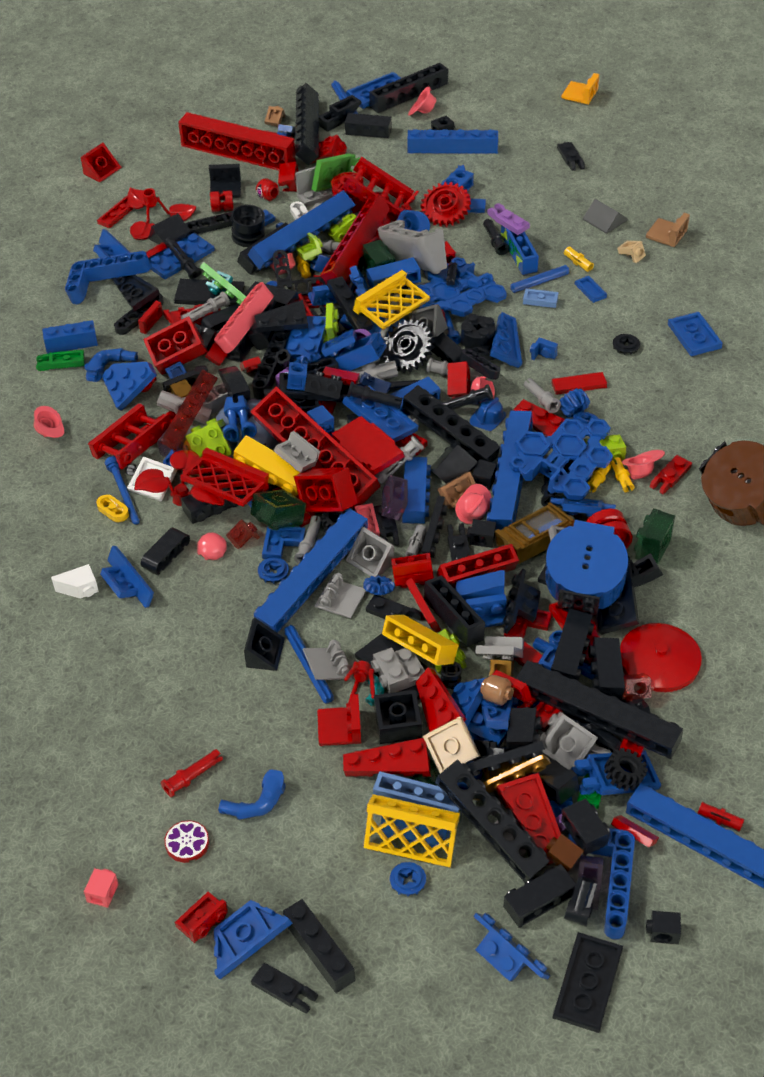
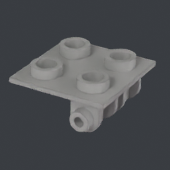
M336 573L330 578L315 607L351 619L366 590L343 582V575Z
M331 640L328 648L302 649L315 680L344 679L350 671L351 666L347 662L344 651L341 650L340 642Z

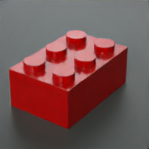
M190 316L143 339L153 364L161 375L166 373V368L180 361L183 365L207 353L199 331Z
M348 467L308 469L293 476L303 512L344 511L358 504Z

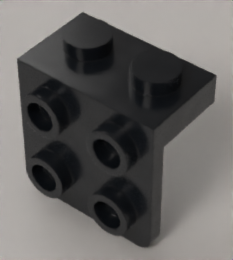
M240 164L209 165L210 192L219 191L222 193L223 191L232 190L233 198L240 197Z

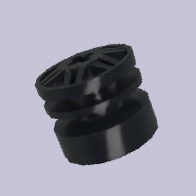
M246 204L238 206L232 211V239L237 245L249 247L265 236V214L261 208Z

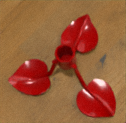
M130 187L127 195L128 205L131 208L141 209L144 205L146 206L147 221L136 222L130 228L131 236L137 240L148 239L151 226L155 225L149 223V208L155 207L157 202L170 217L179 214L183 221L188 220L196 210L194 205L175 204L170 206L168 211L160 201V197H156L155 190L152 188L137 190Z
M180 450L171 455L170 465L177 470H183L184 473L200 457L194 451ZM159 469L143 471L135 482L134 490H143L151 493H161L169 487L170 496L173 497V503L177 506H182L181 498L190 494L198 501L224 506V498L194 485L189 491L184 484L185 481L182 480L181 484H178L173 490L169 478L164 477L163 471ZM214 481L204 482L206 484H215Z

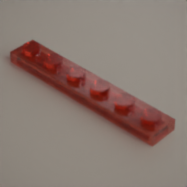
M202 369L160 443L177 451L218 379L216 376Z

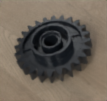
M411 319L409 323L404 320L403 325L398 322L397 328L393 326V331H388L389 337H384L387 347L382 357L386 360L385 363L395 361L398 372L401 370L405 373L408 370L411 373L412 368L418 370V365L424 366L423 361H428L427 356L432 355L430 350L434 349L432 345L435 342L432 338L434 335L431 329L419 320L414 321Z

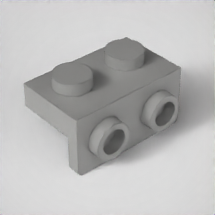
M295 431L290 433L287 441L276 445L274 449L276 454L300 473L314 467L320 454L317 448Z
M486 636L484 646L476 645L475 654L483 656L482 659L495 660V657H501V660L514 661V658H523L524 638Z

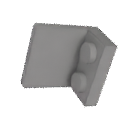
M316 166L295 173L297 198L305 207L333 197L329 189L317 192L312 190Z

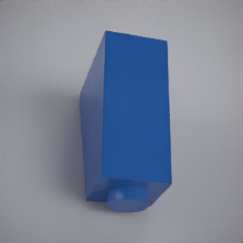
M505 570L456 581L455 590L464 600L504 594Z

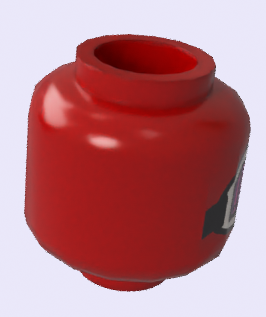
M264 178L257 183L256 194L260 198L271 201L278 196L279 187L276 182Z

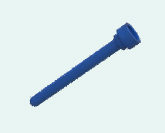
M443 309L448 326L447 336L456 344H459L461 342L460 333L454 329L449 311Z
M108 457L105 460V466L108 471L113 473L124 503L128 508L132 523L137 525L140 520L119 471L120 468L116 457Z

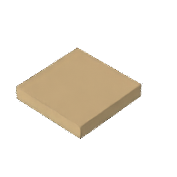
M458 717L423 736L440 773L457 759L461 763L466 764L480 757L462 717Z

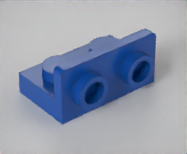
M327 285L314 286L312 292L308 293L312 306L338 303Z
M505 593L465 600L485 622V627L504 625L502 622L506 615L505 608L507 602Z

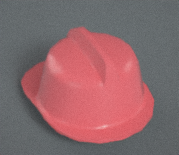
M426 87L421 92L417 101L410 109L409 116L416 111L423 114L431 112L436 103V98L430 92V87Z
M288 253L287 256L291 270L295 267L296 263L293 253ZM285 256L279 258L280 266H287V264L283 265L282 261ZM272 263L270 267L275 271L274 263ZM280 270L278 275H282L288 272L286 270Z
M48 406L36 408L34 411L35 430L43 435V437L59 438L63 436L64 427L60 414Z
M663 450L647 451L635 457L624 459L622 464L627 465L631 479L644 478L652 473L654 461L661 459L665 452Z
M473 484L468 487L456 503L455 511L459 520L465 524H472L473 519L481 520L490 508V498H492L490 491L481 484Z

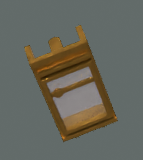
M550 502L547 506L508 525V527H504L502 530H495L496 545L500 547L512 544L519 559L518 564L548 549L551 542L548 530L551 526L564 528L574 526V519Z

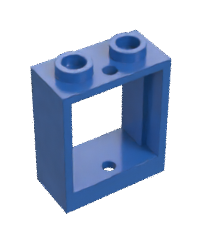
M378 331L357 340L354 343L355 345L349 349L342 348L335 360L338 362L339 369L351 371L378 360L387 345Z

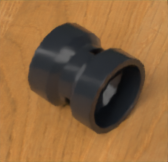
M455 661L454 664L442 665L441 681L447 689H454L457 684L461 683V665Z

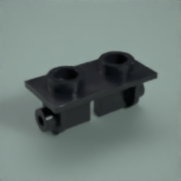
M248 332L238 345L226 356L227 359L238 362L244 360L254 346L247 337Z

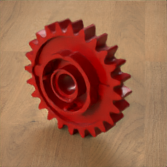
M444 182V185L438 183V187L432 186L433 190L428 189V194H424L425 199H421L422 213L428 217L430 223L433 222V225L439 224V227L445 224V227H448V224L454 226V222L459 224V219L464 220V215H468L467 210H471L470 195L467 189L464 190L463 186L459 187L458 183L455 185L452 182L449 185Z

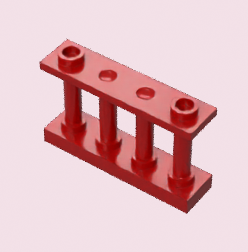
M361 156L353 169L357 174L354 178L349 176L342 188L366 203L368 198L377 195L372 190L375 185L383 189L381 196L391 208L387 213L388 217L392 221H397L400 213L403 211L399 208L401 203H405L412 196L414 190ZM362 176L370 181L367 187L359 182ZM388 194L396 198L394 204L386 200Z
M138 403L91 440L88 445L93 457L99 459L105 453L116 457L119 468L124 469L173 428L168 414H164L158 420L147 416L144 405ZM143 423L151 425L146 430L138 428ZM131 433L138 435L133 440L126 438ZM118 443L126 445L121 450L113 448Z

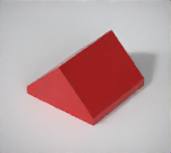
M104 142L80 157L83 174L98 182L103 181L122 168Z

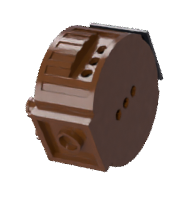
M742 440L732 442L727 446L724 441L714 449L712 455L704 460L699 467L703 490L716 514L726 522L739 526L754 525L757 522L764 525V445L754 441Z

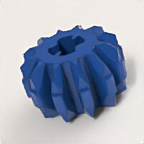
M577 388L564 394L565 396L560 399V409L566 417H573L577 412H584L590 404L589 397L585 391Z

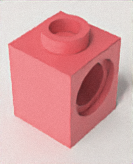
M94 868L84 890L86 901L108 908L119 885L116 874L108 869L100 870Z

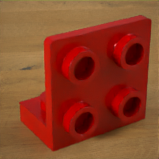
M358 694L350 695V703H346V707L317 710L319 746L361 744Z

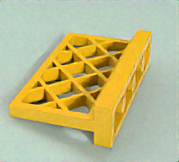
M401 270L358 296L355 300L353 311L357 314L362 312L384 330L428 302L430 296L406 278L407 273ZM406 285L410 290L402 289V287ZM397 293L399 297H393L390 294ZM402 294L411 295V298H403ZM414 295L420 296L422 299H414ZM383 300L388 301V304H379L378 302ZM390 301L399 302V306L390 305ZM402 303H411V306H402ZM367 308H376V312L369 311ZM379 309H388V313L379 312ZM391 310H398L400 313L393 314ZM379 317L388 318V321L384 323Z
M372 795L367 804L366 812H368L364 848L451 867L460 813L380 795ZM373 814L381 815L386 822L378 826L373 820ZM397 819L403 820L407 827L400 831L394 824V821ZM419 824L425 825L429 832L421 835L415 826ZM387 825L395 832L389 838L381 830ZM441 829L449 830L451 834L449 838L443 840L437 831ZM409 830L417 837L411 843L403 835ZM377 832L383 842L380 844L370 842L371 835ZM431 835L439 843L432 848L425 841ZM399 837L405 846L401 849L395 848L391 841ZM420 842L427 851L422 854L417 853L412 846ZM442 847L448 854L447 859L439 858L434 851Z

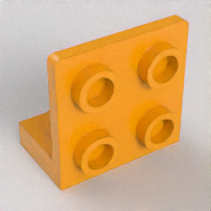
M594 73L588 79L587 84L571 81L561 98L589 105L598 90L599 74Z

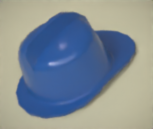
M403 210L397 219L404 221L405 229L418 232L428 230L429 232L430 221L422 212Z
M495 397L493 400L487 399L482 401L477 411L471 416L470 424L488 431L495 429L506 417V412L503 411L499 398Z

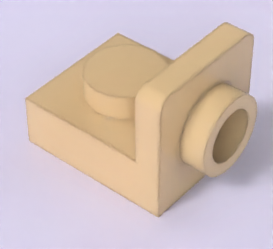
M626 241L617 248L619 254L631 255L634 263L639 262L646 256L642 241Z

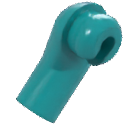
M374 676L375 695L384 694V688L379 678ZM370 693L365 701L373 706L374 699H372Z

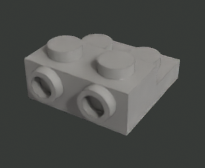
M392 648L373 654V661H371L375 673L378 672L382 687H386L389 693L415 686L416 681L425 671L416 654L407 648L395 652Z
M561 712L558 715L554 713L548 721L550 726L547 731L540 733V741L545 740L547 749L542 750V752L553 760L558 761L567 769L575 767V760L584 759L598 739V737Z

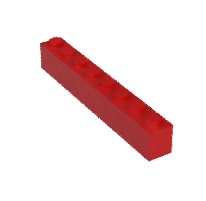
M380 194L367 199L321 272L320 276L326 284L327 280L341 276L346 281L350 277L349 275L352 274L350 268L358 265L359 259L364 255V251L368 247L367 243L376 236V231L382 226L381 223L388 216L387 213L391 209Z

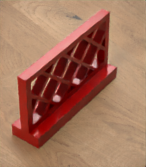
M205 448L202 451V457L180 475L182 481L242 507L260 491L265 492L269 489L268 473L209 448ZM205 473H212L211 476H202ZM199 474V477H190V475ZM218 480H227L228 482L218 483L217 481H218ZM214 481L215 484H206L204 482ZM243 486V489L233 490V487ZM230 488V491H222L220 489ZM236 495H246L243 499L236 497Z

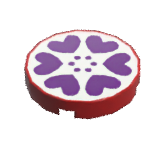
M181 821L173 825L165 836L167 853L178 862L187 863L194 859L197 860L207 852L209 847L207 830L203 825L195 821Z

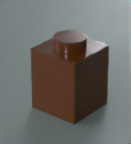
M563 834L558 839L553 837L546 846L549 850L547 852L548 859L557 866L561 864L567 872L573 867L584 851Z

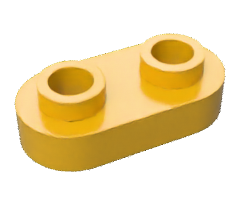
M102 495L97 499L98 510L112 521L123 522L129 517L127 506L115 497Z

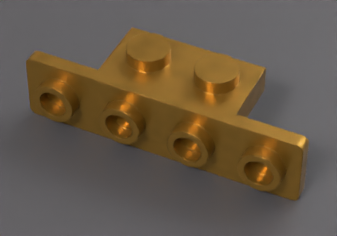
M541 754L527 761L525 756H522V761L511 765L509 761L500 763L501 768L489 771L488 767L483 768L487 780L483 782L486 786V791L488 793L498 791L496 789L497 785L526 777V775L532 772H540L551 762L548 757Z

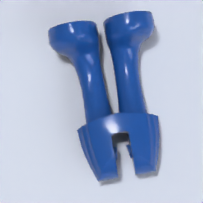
M244 395L238 396L237 403L233 402L232 397H227L224 404V414L228 418L229 424L223 428L222 432L224 438L232 442H238L240 438L236 419L238 417L241 423L242 439L245 435L253 438L257 433V426L253 422H248L247 415L250 413V407Z

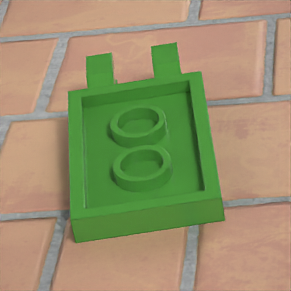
M348 153L317 160L312 190L317 192L332 188V179L338 174L353 172L351 166H356L360 157L356 158V155Z

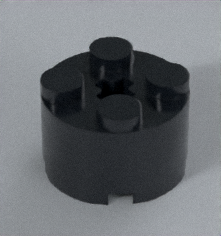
M476 314L468 315L461 324V344H463L465 349L492 345L495 335L494 319L477 316Z

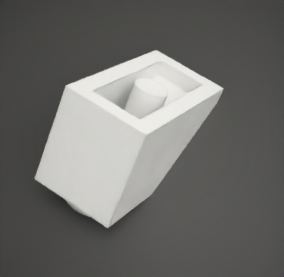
M89 564L51 577L54 589L59 593L83 598L90 597L94 593L99 592L96 579Z

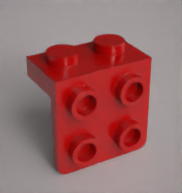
M337 134L319 142V157L311 164L326 157L345 154L347 150L345 142Z

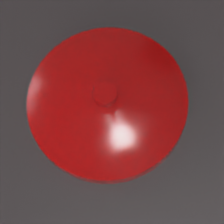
M650 623L638 626L623 638L620 645L624 674L636 685L655 692L680 690L691 684L700 671L702 656L698 644L688 633L669 624Z

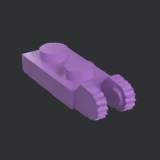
M497 203L494 205V209L491 207L487 210L488 215L495 222L517 235L530 228L529 222L505 209L502 204Z

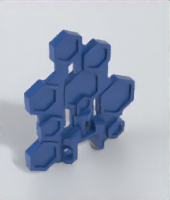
M456 257L451 259V262L457 263L456 280L453 286L446 284L448 263L447 268L441 270L438 274H432L430 271L424 270L425 276L430 282L424 285L420 284L417 287L429 295L430 300L416 310L438 304L441 309L450 310L453 315L465 317L472 313L473 305L479 304L484 300L500 302L506 299L507 293L504 286L495 283L492 274L485 273L477 277L474 275V262L467 264L465 259ZM414 295V299H422V297Z
M565 419L551 436L545 437L542 432L524 431L515 441V447L519 452L518 456H514L510 460L509 466L513 471L520 472L525 481H532L539 472L549 477L548 491L550 494L555 492L564 493L567 499L583 500L590 491V486L586 481L593 475V471L596 467L606 468L613 459L609 449L606 446H602L599 442L609 434L611 428L603 419H591L588 424H581L578 419ZM586 436H589L590 438L588 439L586 444L583 439ZM552 448V453L546 459L543 458ZM570 460H575V461L570 465V467H569V471H570V472H569V474H567V472L564 470V466H565Z

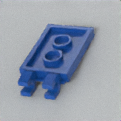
M644 750L641 756L643 758L642 762L647 764L645 767L647 768V773L641 784L654 790H659L661 783L646 750ZM612 753L589 754L586 759L575 760V767L571 768L578 777L586 774L590 776L583 778V784L579 785L581 795L592 794L595 791L600 795L634 793L637 788L634 790L629 788L626 791L623 786L619 789L617 788L618 784L612 785L610 783L612 779L607 780V774H604V766ZM620 766L626 772L631 773L626 767Z

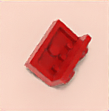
M208 891L175 921V926L192 942L196 943L200 938H204L216 923L224 920L228 913L227 903L224 899L219 901Z

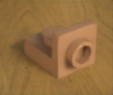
M269 106L264 121L265 124L278 127L282 117L285 118L286 116L284 109L279 106Z

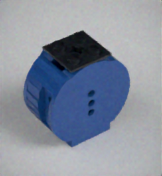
M575 520L574 526L564 528L551 540L546 554L545 579L549 592L555 600H558V608L566 612L570 608L598 616V609L610 606L621 595L625 585L628 554L622 540L618 535L614 534L615 527Z

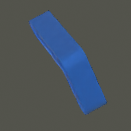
M145 251L78 261L71 266L65 291L73 304H79L86 297L89 282L146 273L152 268V265Z
M609 828L608 845L589 854L612 857L604 932L610 939L617 940L624 936L627 924L635 838L629 831ZM569 833L568 839L575 843V841ZM614 903H618L622 906H615ZM611 924H618L620 927H614Z

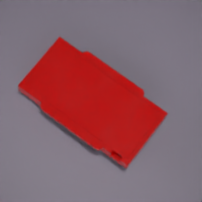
M362 416L332 433V438L373 475L378 474L404 458L403 451L395 445V441L374 423H369Z

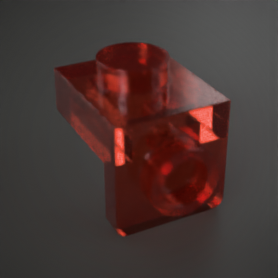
M242 519L226 534L227 538L237 549L241 548L252 536L257 540L260 538L256 532L258 530L253 523H246Z

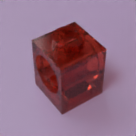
M645 673L624 675L625 690L623 698L626 700L651 698L654 683ZM641 682V688L634 691L635 684Z

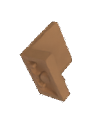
M683 213L680 218H677L675 223L658 218L647 232L646 238L675 247L688 230L690 214Z

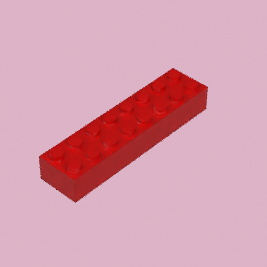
M186 112L178 121L181 146L278 171L280 164L296 161L294 138Z
M277 386L250 411L254 419L279 443L287 441L290 433L295 431L317 448L320 454L316 465L310 469L348 467L358 502L354 506L362 505L381 487L378 479Z

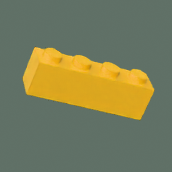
M245 435L235 448L233 459L268 473L270 484L277 485L286 493L297 496L298 491L293 476L300 472L273 450Z
M386 615L382 635L435 665L454 664L458 644L405 615Z

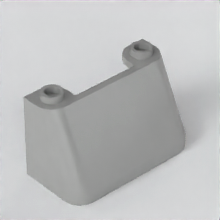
M397 220L378 228L379 237L394 262L414 257L420 269L430 271L432 274H438L441 270L447 268L443 229L437 228L432 233H429L428 230L418 232L405 229V223L402 220Z

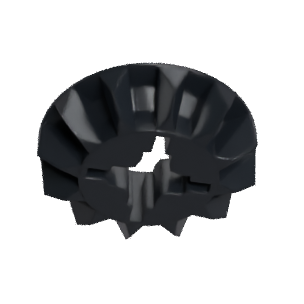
M620 334L613 339V349H616L617 353L623 352L624 355L626 353L632 355L633 352H637L640 348V341L634 335Z

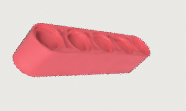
M263 282L258 283L250 291L216 335L214 340L225 353L231 352L254 324V316L262 313L273 299L274 295Z

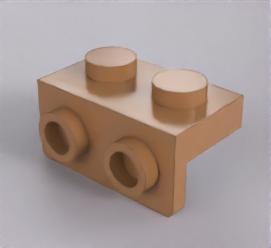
M466 472L438 488L441 496L445 497V505H448V509L456 508L457 501L466 489L476 483L471 473Z

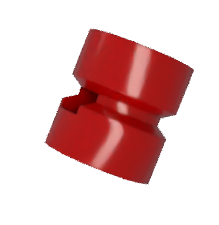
M232 190L223 191L222 193L219 191L210 192L212 212H221L222 209L224 211L234 210Z

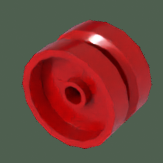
M604 509L594 513L587 519L586 522L615 527L614 534L619 536L626 549L632 543L633 535L621 511L617 509Z

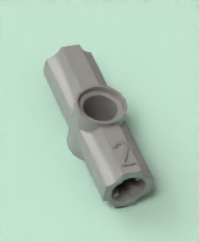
M395 361L379 365L371 363L364 365L359 370L351 371L360 374L359 380L364 372L381 380L398 376Z
M164 390L161 391L157 401V406L175 412L180 418L188 417L207 425L206 422L209 421L212 414V409L194 403L188 397L181 398ZM181 405H185L188 410H184Z

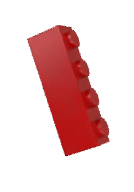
M509 544L441 564L436 575L437 577L442 575L453 588H456V581L500 570H505V572L515 570L519 559L513 545Z

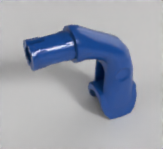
M123 348L97 352L90 362L85 364L87 381L98 382L101 380L105 365L111 361L137 362L138 352L126 351Z
M273 769L267 771L263 777L261 795L255 803L240 802L239 804L222 799L219 804V813L235 816L239 820L269 813L277 804L280 795L285 791L286 786L283 773Z

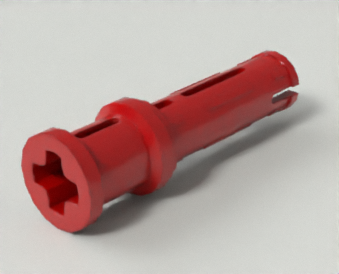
M214 749L185 770H177L174 776L161 781L163 790L169 797H173L175 792L183 787H188L191 784V780L218 762H221L223 757H218L221 753Z

